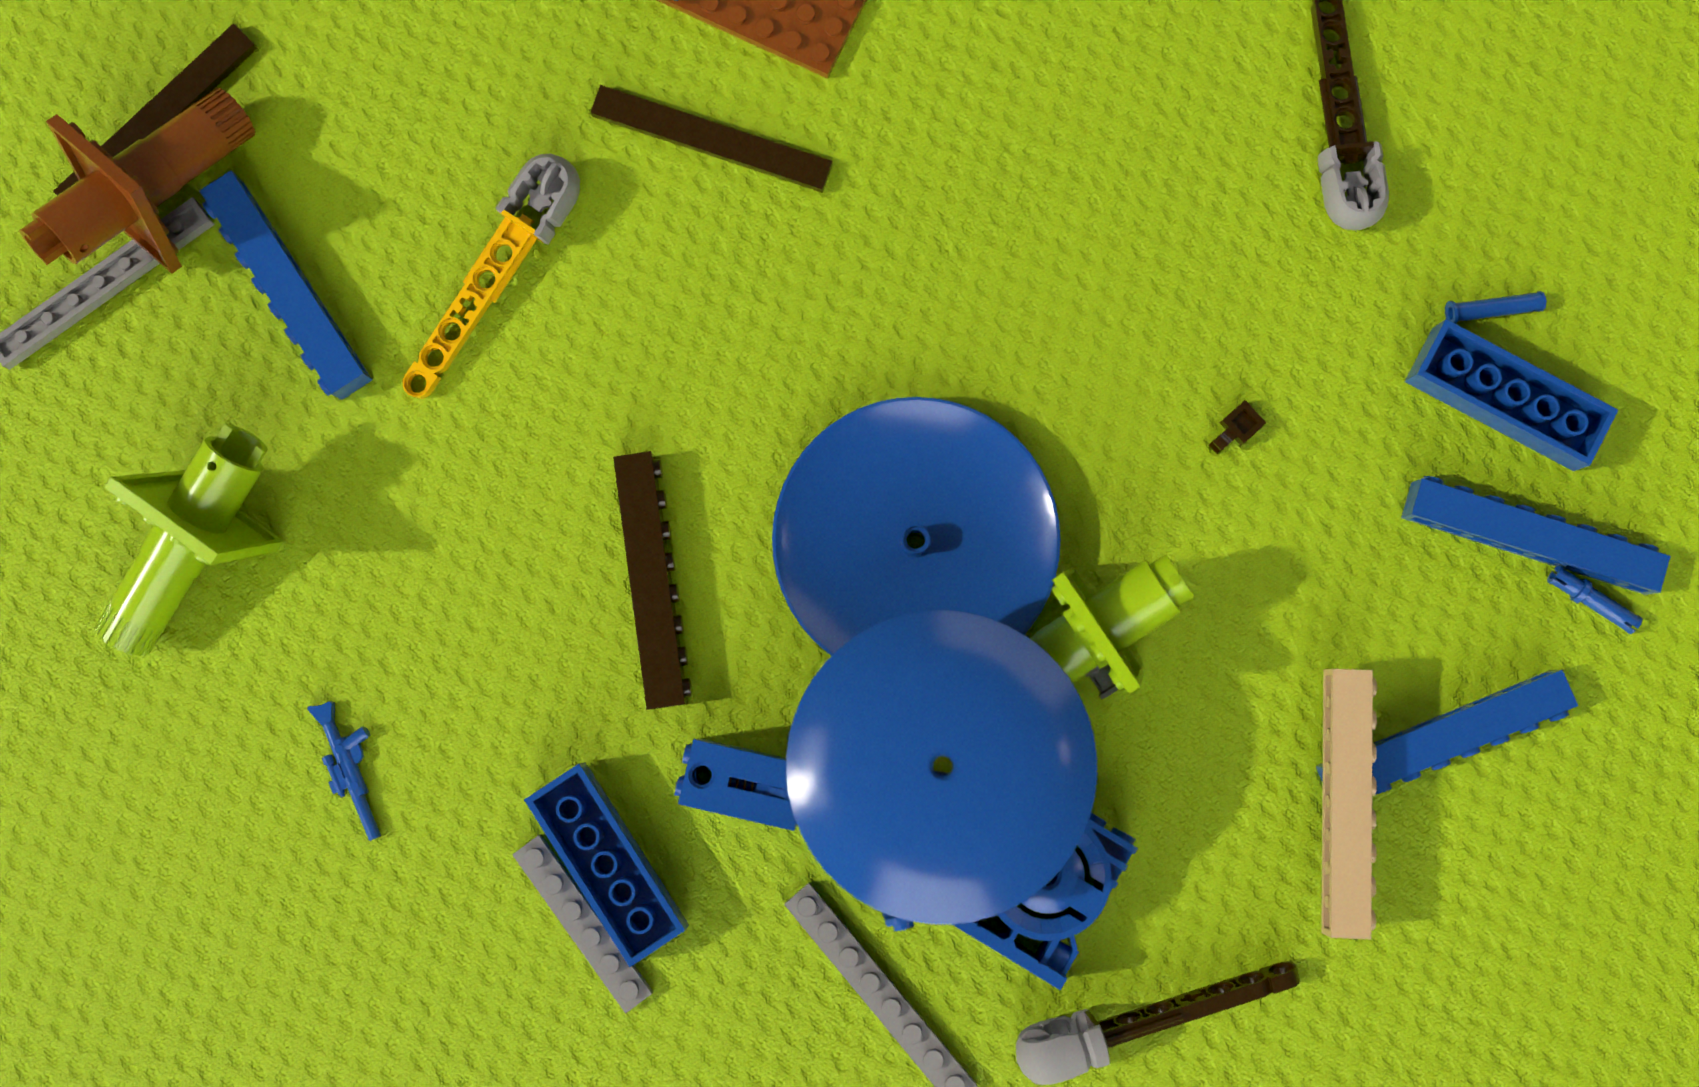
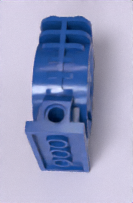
M1091 813L1078 846L1086 857L1089 875L1094 878L1093 886L1084 881V867L1079 855L1074 850L1073 854L1053 879L1033 896L1022 902L1027 908L1045 914L1057 913L1070 906L1077 910L1074 915L1067 913L1057 918L1043 919L1031 916L1015 906L997 914L1006 924L1005 928L1001 930H995L980 920L952 925L1061 990L1067 980L1066 974L1079 953L1074 935L1089 927L1102 912L1112 888L1115 889L1118 884L1116 881L1121 872L1127 869L1128 865L1126 864L1129 858L1138 849L1133 846L1136 839L1115 827L1108 831L1104 828L1107 822ZM1018 933L1031 939L1043 940L1036 953L1033 954L1030 950L1014 941ZM1067 938L1068 945L1060 940Z

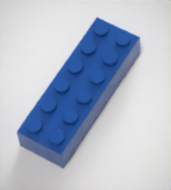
M1447 319L1432 328L1404 381L1572 471L1591 465L1618 412V409Z
M586 762L577 764L524 799L629 967L688 928L689 924Z

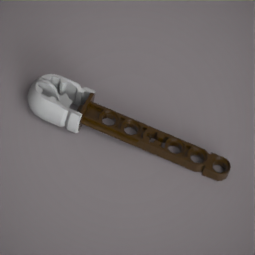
M1313 0L1310 9L1321 74L1319 87L1329 148L1318 155L1319 172L1323 174L1321 176L1324 206L1330 219L1339 227L1347 230H1361L1377 223L1383 217L1389 202L1385 165L1381 163L1383 160L1382 145L1375 141L1367 142L1358 78L1354 76L1343 1ZM1323 1L1330 2L1334 6L1335 11L1330 14L1324 13L1320 10L1319 3ZM1328 29L1337 32L1339 40L1330 42L1324 38L1323 32ZM1333 51H1337L1335 54L1336 63L1342 64L1339 69H1336L1334 64H1330L1334 57ZM1337 86L1343 87L1347 91L1348 97L1343 100L1338 99L1333 95L1332 89ZM1341 115L1348 116L1352 120V127L1348 129L1340 127L1337 123V117ZM1363 161V176L1365 178L1362 177L1361 171L1346 172L1345 180L1342 181L1339 170L1341 168L1340 163L1354 164Z
M1292 962L1276 963L1259 969L1260 971L1248 972L1097 1021L1089 1010L1083 1009L1074 1012L1071 1018L1060 1016L1035 1023L1022 1030L1016 1042V1061L1022 1073L1035 1084L1051 1085L1072 1079L1088 1072L1090 1066L1100 1068L1110 1065L1108 1052L1110 1047L1266 997L1272 992L1276 994L1296 987L1300 983L1297 967Z

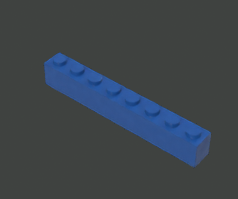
M230 170L199 190L206 200L202 203L203 207L213 219L217 218L222 226L218 228L221 235L229 244L233 243L237 248L238 252L235 253V256L245 269L250 268L254 274L251 281L261 294L266 293L271 301L267 304L269 309L278 320L282 318L287 325L284 332L294 345L299 344L304 351L300 356L310 370L315 369L320 376L317 382L327 396L332 394L338 399L343 400L372 381L373 379L244 181Z
M1424 476V478L1411 482L1401 516L1402 519L1555 567L1560 565L1565 570L1644 595L1661 593L1670 556L1658 552L1659 548L1643 543L1637 546L1628 543V538L1621 535L1608 534L1605 536L1596 533L1597 528L1584 524L1570 525L1561 516L1548 514L1545 517L1535 514L1536 510L1529 506L1516 505L1513 507L1504 504L1505 500L1500 497L1486 495L1484 498L1473 494L1474 490L1468 487L1454 486L1452 488L1443 485V480L1436 477Z
M1563 670L1546 671L1373 742L1377 749L1376 761L1372 763V776L1375 777L1377 784L1376 794L1390 790L1392 788L1390 783L1402 779V782H1408L1421 777L1420 771L1429 767L1432 770L1446 767L1451 764L1450 759L1461 755L1462 758L1473 756L1481 752L1480 746L1487 743L1495 746L1510 740L1509 734L1520 731L1523 734L1536 730L1540 727L1538 722L1549 718V721L1552 722L1569 716L1567 710L1577 707L1578 703ZM1322 763L1320 765H1317L1316 769L1323 783Z

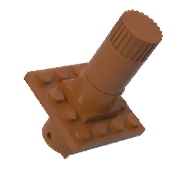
M216 88L145 138L137 140L112 157L95 140L89 142L82 130L74 122L68 124L56 114L46 122L79 181L31 213L33 221L21 228L19 232L34 253L48 265L61 255L71 263L77 264L123 231L173 274L182 267L176 256L179 250L167 238L166 235L169 231L161 221L157 207L179 192L188 182L255 136V128L240 104L225 90Z

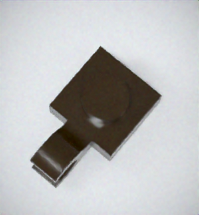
M1244 400L1219 422L1225 431L1208 446L1216 454L1222 451L1234 439L1241 446L1261 429L1266 422Z

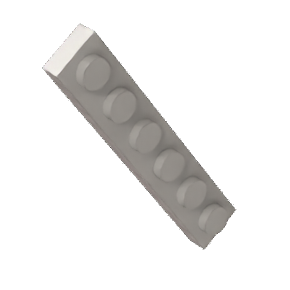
M541 834L512 854L625 1014L653 993L651 987L635 965L628 966L584 894Z

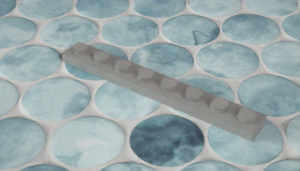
M193 197L161 219L169 231L166 235L167 238L175 244L178 250L214 225L200 203ZM132 239L0 333L1 365L9 370L160 263Z
M810 882L785 902L786 908L935 1087H978L977 1083Z

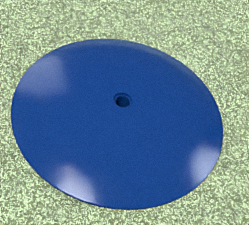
M925 397L895 398L861 407L843 416L815 437L792 466L777 501L772 532L773 559L782 593L791 612L813 641L831 656L853 637L874 625L891 618L924 611L971 613L998 621L1025 635L1042 612L1054 584L1052 579L1056 577L1060 556L1059 518L1050 486L1041 468L1025 446L1004 426L981 412L952 401ZM911 533H919L923 536L925 542L921 548L914 549L908 545L907 537Z
M924 611L891 618L870 627L840 647L824 663L807 687L794 715L786 754V778L794 818L803 839L822 868L842 888L870 907L893 917L926 924H959L992 917L1017 906L1043 888L1062 869L1083 836L1091 815L1097 783V753L1089 716L1080 695L1062 668L1043 648L1015 629L987 617L957 611ZM942 755L948 757L952 763L950 773L945 776L937 775L933 769L934 760Z

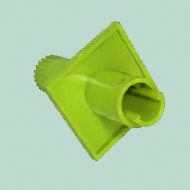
M224 424L217 437L209 436L204 439L186 471L110 477L104 488L115 495L114 499L118 503L133 508L140 513L141 519L152 525V528L143 541L140 552L95 625L96 634L105 643H108L109 646L126 654L146 656V654L152 651L193 581L200 575L206 564L213 565L278 552L284 541L239 510L264 469L261 460L268 448L259 438L240 427Z
M1167 554L1151 564L1147 560L1141 562L1093 595L1074 567H1071L1052 579L1056 586L1051 588L1058 601L1062 605L1068 603L1070 607L1061 616L1036 631V634L1029 639L1043 648L1058 663L1072 683L1097 666L1101 669L1109 664L1112 669H1110L1111 672L1108 674L1119 690L1125 688L1128 694L1141 686L1144 671L1128 649V646L1181 613L1179 606L1195 595L1177 572Z

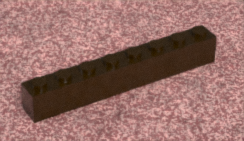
M651 451L614 456L646 710L687 705L688 697H692V685L690 678H685L683 666L688 665L686 646H680L679 634H684L682 615H676L675 603L680 602L677 583L672 584L670 572L675 571L676 568L673 552H668L666 540H671L669 521L663 520L662 509H667L665 490H659L658 478H663L661 460L655 459Z

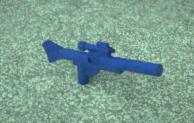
M329 701L319 706H308V711L322 725L337 761V765L334 766L332 755L329 754L322 758L323 764L327 766L332 781L328 782L332 793H338L340 798L345 796L344 790L348 788L368 840L371 841L380 837L381 833L365 797V794L369 793L358 767V763L364 758V752L360 743L371 736L369 730L362 726L347 738H341L335 723V702Z

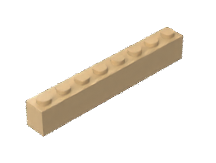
M1323 669L1321 933L1330 938L1371 939V930H1374L1376 927V916L1372 910V897L1376 894V881L1372 876V863L1376 860V847L1372 843V830L1376 827V813L1372 810V796L1376 794L1377 784L1375 777L1372 776V763L1376 761L1377 749L1376 745L1372 743V730L1376 728L1377 715L1375 710H1372V697L1376 696L1377 682L1375 677H1373V670Z

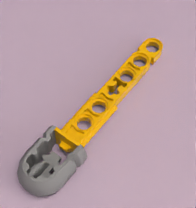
M540 154L530 159L522 167L508 188L509 197H503L496 207L499 214L504 217L503 221L463 280L464 286L420 351L418 363L414 361L405 374L403 388L408 395L424 399L434 391L441 380V377L438 375L447 371L491 302L495 303L536 240L549 245L555 235L554 228L562 225L579 196L580 179L577 170L569 161L554 154ZM528 194L530 195L528 205L540 213L544 208L550 207L547 214L541 217L540 224L536 230L532 228L534 221L523 213L520 217L514 216L516 211L522 208L523 201ZM501 246H509L512 249V257L506 262H500L496 257V252ZM484 272H492L495 275V282L489 288H483L479 284L480 275ZM475 298L474 305L477 306L474 312L468 310L463 317L469 321L466 325L454 316L456 313L463 316L466 311V307L463 305L466 300L471 302ZM452 323L458 324L461 329L460 336L455 340H448L445 336L446 327ZM435 349L441 350L444 355L443 362L438 366H431L428 362L429 353ZM422 375L426 379V387L422 392L415 393L411 388V381L415 376Z

